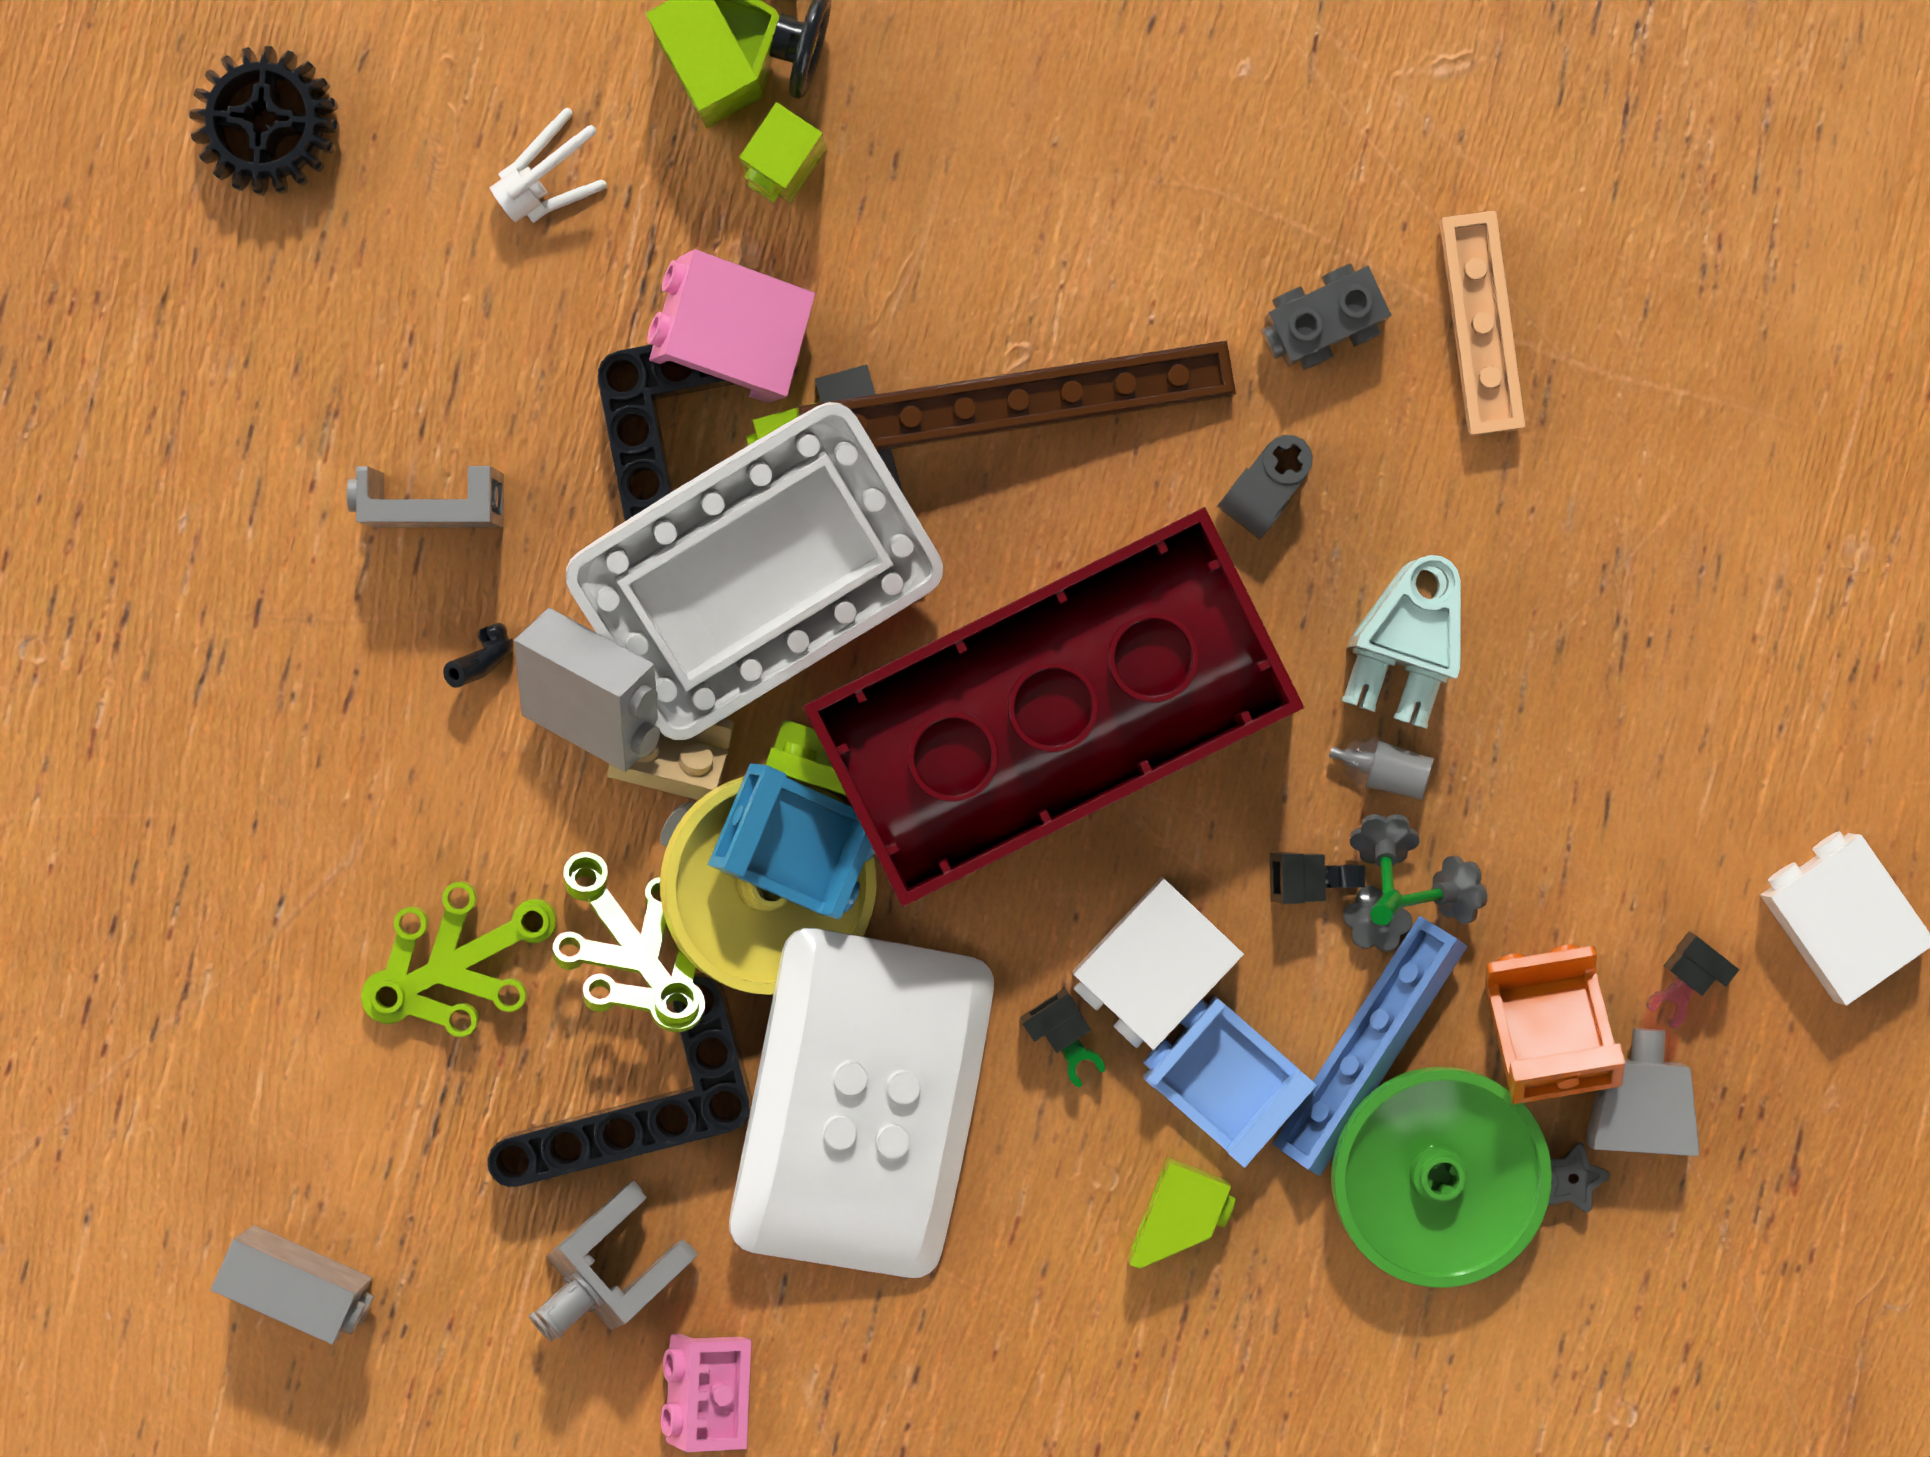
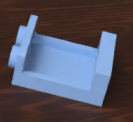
M1213 995L1207 1003L1201 999L1180 1023L1185 1028L1171 1044L1164 1039L1149 1053L1143 1061V1064L1149 1068L1143 1075V1078L1245 1168L1317 1085L1218 997Z

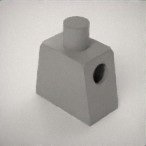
M1633 1028L1631 1059H1624L1625 1067L1622 1086L1596 1091L1585 1144L1595 1150L1699 1156L1690 1067L1682 1063L1664 1062L1666 1031Z

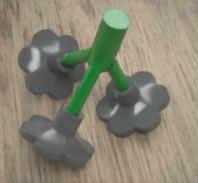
M1378 814L1368 815L1362 820L1361 828L1351 832L1349 836L1350 845L1360 852L1361 860L1370 864L1376 863L1377 866L1381 867L1382 891L1371 885L1365 886L1356 894V901L1349 904L1344 910L1343 920L1352 929V941L1357 947L1368 949L1375 946L1383 952L1395 949L1399 944L1400 935L1407 933L1412 926V916L1403 907L1434 901L1439 905V909L1445 917H1455L1460 923L1468 924L1476 920L1478 909L1486 905L1487 891L1480 883L1481 870L1479 866L1472 861L1464 862L1457 855L1444 859L1442 871L1435 873L1431 890L1402 895L1394 889L1393 866L1404 861L1407 858L1408 851L1415 849L1420 842L1419 833L1415 829L1410 828L1407 817L1399 814L1390 815L1386 818Z

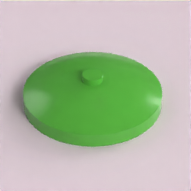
M1437 1066L1412 1070L1398 1075L1374 1089L1359 1103L1345 1123L1337 1140L1331 1168V1186L1335 1208L1340 1222L1356 1247L1372 1263L1389 1275L1411 1284L1436 1288L1457 1287L1480 1281L1500 1271L1519 1256L1531 1242L1543 1221L1549 1204L1552 1183L1549 1149L1544 1134L1530 1110L1523 1103L1512 1104L1509 1090L1496 1081L1480 1073L1455 1067Z

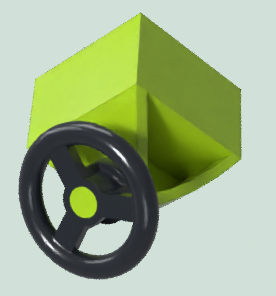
M668 0L645 14L657 40L705 127L708 128L764 97L772 58L793 63L789 82L790 95L795 99L803 98L806 95L823 47L832 0H812L804 23L798 21V18L785 14L779 16L776 9L761 0Z

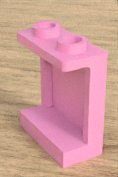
M696 249L680 256L677 261L672 260L665 272L662 283V291L668 293L662 313L658 312L655 315L648 332L647 342L653 345L649 360L658 364L672 361L751 389L749 397L766 403H772L787 397L815 293Z

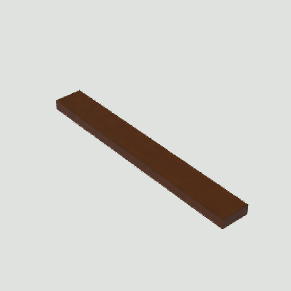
M1226 340L829 402L847 406L856 415L878 452L1231 397L1236 394ZM827 402L798 406L796 408L797 415L799 417Z

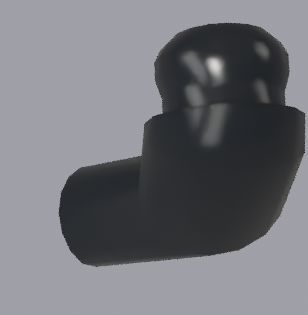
M499 622L480 629L477 636L482 643L483 649L445 664L443 675L450 686L458 688L484 678L511 654L513 638H508L507 628L504 624Z

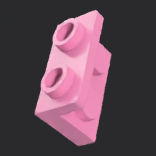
M683 1334L670 1335V1346L665 1351L663 1357V1372L665 1379L668 1381L667 1404H664L661 1411V1428L668 1444L685 1452L747 1449L751 1361L750 1339L745 1337L690 1338Z

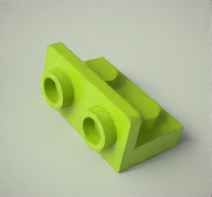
M783 721L774 748L770 749L765 765L787 774L786 776L847 797L815 730L792 721Z

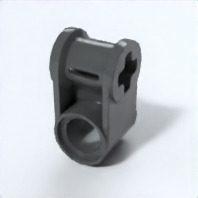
M1283 435L1275 438L1265 447L1252 466L1244 470L1217 507L1260 540L1290 502L1288 499L1308 475L1313 459L1310 447L1303 439L1295 435ZM1291 446L1296 448L1299 453L1295 461L1301 466L1299 471L1296 473L1289 469L1283 474L1278 473L1274 469L1278 463V459L1273 455L1274 450L1278 448L1280 451L1285 452Z

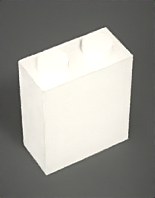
M1838 831L1814 846L1812 850L1816 856L1801 867H1798L1793 862L1773 874L1768 879L1772 887L1760 894V896L1832 1000L1847 1006L1929 949L1930 932L1863 836L1852 833L1843 836Z
M1160 877L1072 971L1080 980L1073 989L1095 1010H1098L1103 1004L1110 1008L1120 1018L1113 1026L1134 1047L1138 1048L1144 1041L1154 1050L1234 966L1244 953L1163 877Z

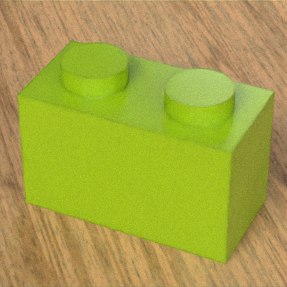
M776 102L739 159L745 171L744 178L749 181L747 184L749 188L772 203H775L780 196L791 204L827 149L821 131Z

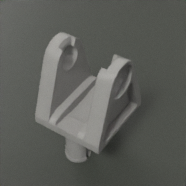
M634 1180L546 1256L564 1277L563 1283L565 1285L528 1317L550 1342L555 1338H561L563 1333L588 1311H594L610 1330L626 1324L698 1255V1252L691 1244H687L682 1239L668 1249L622 1291L618 1286L609 1289L589 1267L595 1260L588 1252L647 1198Z

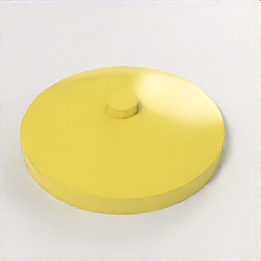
M786 776L793 781L842 802L826 789ZM744 777L724 783L704 795L687 811L678 823L667 845L661 866L660 897L665 921L672 938L685 957L698 970L713 980L734 989L753 994L770 995L774 994L782 949L786 940L793 932L802 928H818L863 937L871 919L877 888L874 856L864 862L857 879L860 889L855 903L847 912H843L840 919H835L817 914L708 866L707 864Z

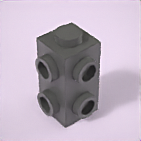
M1347 264L1321 277L1325 284L1324 287L1305 295L1301 286L1273 299L1272 302L1276 309L1268 312L1265 317L1268 327L1261 329L1265 343L1273 358L1277 359L1282 356L1287 367L1300 361L1303 369L1306 370L1333 357L1334 355L1330 347L1350 338L1353 347L1383 334L1380 324L1387 321L1392 315L1369 266L1355 272L1352 264Z

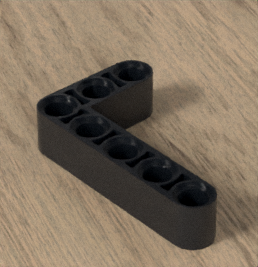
M653 345L611 353L601 361L598 368L599 390L625 521L673 492L656 399L735 384L692 369L691 374L685 380L680 382L668 380L664 375L665 362L658 364L649 360ZM622 364L634 365L639 372L636 386L627 392L613 390L610 383V376L613 370ZM633 417H641L649 425L647 439L637 446L626 445L621 438L623 424ZM644 470L655 472L660 481L658 492L647 500L635 498L631 491L633 477Z
M695 973L693 983L695 985H704L711 990L714 996V1005L711 1011L703 1013L701 1020L693 1028L680 1032L694 1086L513 1132L504 1136L490 1150L487 1159L488 1170L492 1178L501 1185L518 1187L724 1134L740 1128L750 1115L752 1094L722 984L704 973ZM673 1001L675 1013H682L686 1010L687 1007L683 1002ZM706 1038L720 1039L728 1049L726 1062L719 1066H710L704 1063L699 1056L698 1048L700 1042ZM720 1091L735 1093L741 1101V1113L731 1119L718 1116L712 1107L713 1096ZM673 1104L682 1107L688 1115L687 1128L681 1132L666 1130L660 1122L659 1114L662 1107ZM615 1118L628 1120L635 1129L634 1142L627 1146L614 1144L607 1135L609 1121ZM561 1132L575 1134L582 1144L580 1157L569 1160L562 1158L554 1146L556 1135ZM507 1146L522 1148L529 1158L527 1171L522 1173L509 1171L502 1162L503 1149Z

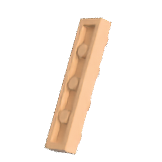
M1495 210L1443 217L1439 222L1468 436L1525 428L1497 212Z

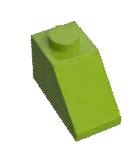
M1167 1157L1128 1254L1129 1265L1141 1269L1210 1239L1216 1225L1225 1228L1236 1200L1235 1197L1228 1195L1231 1189L1228 1180Z

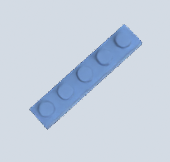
M1419 915L1313 1080L1317 1086L1292 1113L1272 1145L1309 1171L1321 1176L1334 1155L1338 1137L1345 1123L1359 1103L1378 1087L1468 947L1466 944Z

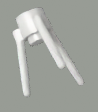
M570 108L563 109L516 161L499 173L501 180L490 187L499 204L515 223L526 215L535 223L547 213L587 198L592 194L603 191L607 187L606 181L598 180L543 202L540 200L548 192L539 179L596 134L594 126H587L535 168L531 169L528 166L531 161L572 117L573 112Z

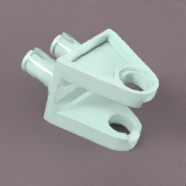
M1428 555L1408 562L1398 571L1349 639L1347 648L1352 649L1357 658L1345 695L1342 696V702L1357 706L1363 686L1365 685L1359 708L1375 712L1388 666L1398 664L1404 666L1405 670L1410 673L1397 712L1393 718L1410 723L1417 702L1411 725L1424 729L1428 728V720L1441 682L1447 683L1448 679H1456L1461 668V580L1457 568L1451 561L1442 556ZM1421 570L1432 573L1437 580V592L1432 599L1421 596L1417 590L1416 577Z

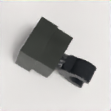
M1270 853L1271 902L1297 904L1326 901V888L1365 887V865L1325 866V854Z

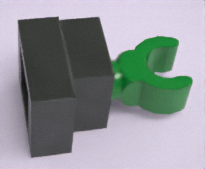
M1066 988L1020 1017L1023 1026L1034 1042L1045 1035L1055 1052H1062L1067 1060V1074L1070 1081L1076 1087H1082V1081L1076 1074V1067L1080 1061H1093L1100 1072L1105 1071V1065L1101 1056L1091 1049H1086L1079 1040L1080 1037L1091 1030Z

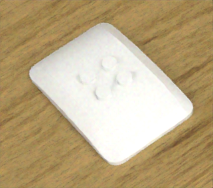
M827 402L809 410L750 444L580 550L570 559L566 567L565 580L570 593L597 634L654 663L656 691L658 693V719L655 726L668 738L686 740L713 726L929 594L938 586L943 576V563L939 553L856 415L847 406L840 403Z
M802 928L789 936L781 953L729 1217V1232L732 1239L743 1250L751 1253L907 1278L923 1277L938 1265L947 1234L966 1147L994 991V977L990 968L983 961L967 955L818 928Z

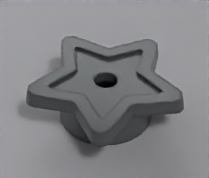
M1576 1142L1565 1156L1550 1158L1552 1183L1548 1205L1569 1200L1586 1213L1592 1209L1593 1189L1609 1178L1610 1173L1608 1170L1590 1164L1583 1143ZM1570 1174H1577L1578 1181L1572 1184L1568 1181Z

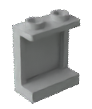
M357 466L356 479H349L347 484L348 511L356 512V522L373 528H504V473L491 466H468V499H384V473L369 466Z

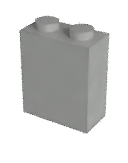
M551 608L543 612L514 640L522 716L624 772L641 756L645 757L654 750L660 737V729L655 726L658 719V693L656 691L654 663Z
M256 1225L251 1226L232 1240L211 1287V1291L332 1345L345 1332L352 1335L357 1325H362L374 1300V1295L367 1293L372 1277Z

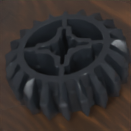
M265 46L261 53L260 62H258L256 55L249 47L243 48L241 52L242 65L238 66L228 55L221 59L222 65L227 70L225 75L220 77L213 70H208L205 73L207 80L215 85L211 92L201 88L195 90L194 96L205 103L206 108L190 110L189 117L193 121L205 124L206 126L192 132L191 138L197 144L210 143L199 154L200 159L206 164L218 161L213 174L220 180L228 178L233 173L232 187L236 190L243 191L252 178L254 193L264 196L268 190L269 179H272L275 190L279 194H284L288 191L287 176L291 175L300 186H304L308 183L307 176L301 170L305 165L308 164L317 172L323 170V163L314 156L318 149L325 153L334 152L335 145L322 138L323 133L338 132L340 124L336 120L323 118V116L337 110L338 104L333 98H320L330 88L329 83L324 78L311 81L316 68L309 61L296 68L297 55L294 52L287 50L277 63L276 50L272 46ZM276 80L287 82L298 89L305 104L306 115H296L291 110L281 109L280 94L276 91ZM259 81L258 84H254L253 93L248 102L241 106H228L239 90L250 83ZM263 110H267L276 119L281 120H275L272 127L267 125L268 131L262 132L257 126L249 122L254 121L257 115L263 117L261 114ZM224 127H233L237 131L248 133L249 148L254 151L253 163L241 160L233 154L227 144ZM301 132H304L300 141L291 152L278 160L270 162L271 158L276 157V149L282 139L293 135L301 136Z

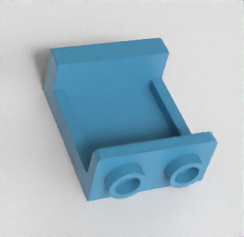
M750 763L707 865L817 914L840 919L843 912H847L856 901L860 889L857 879L864 862L870 860L875 854L853 807L786 777L787 774L768 765Z

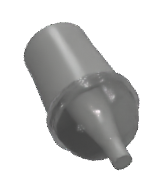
M1373 735L1371 738L1353 740L1348 744L1346 750L1332 747L1329 754L1330 758L1342 761L1344 775L1351 782L1357 784V788L1363 790L1371 788L1419 800L1423 799L1434 758L1380 741V737Z

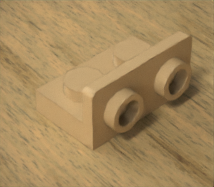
M724 718L698 735L686 740H673L660 732L658 743L649 755L641 756L626 772L609 764L607 777L700 800L720 784L729 755L734 722Z

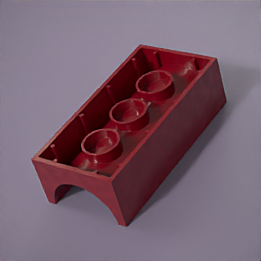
M1206 507L803 706L902 907L1305 708Z

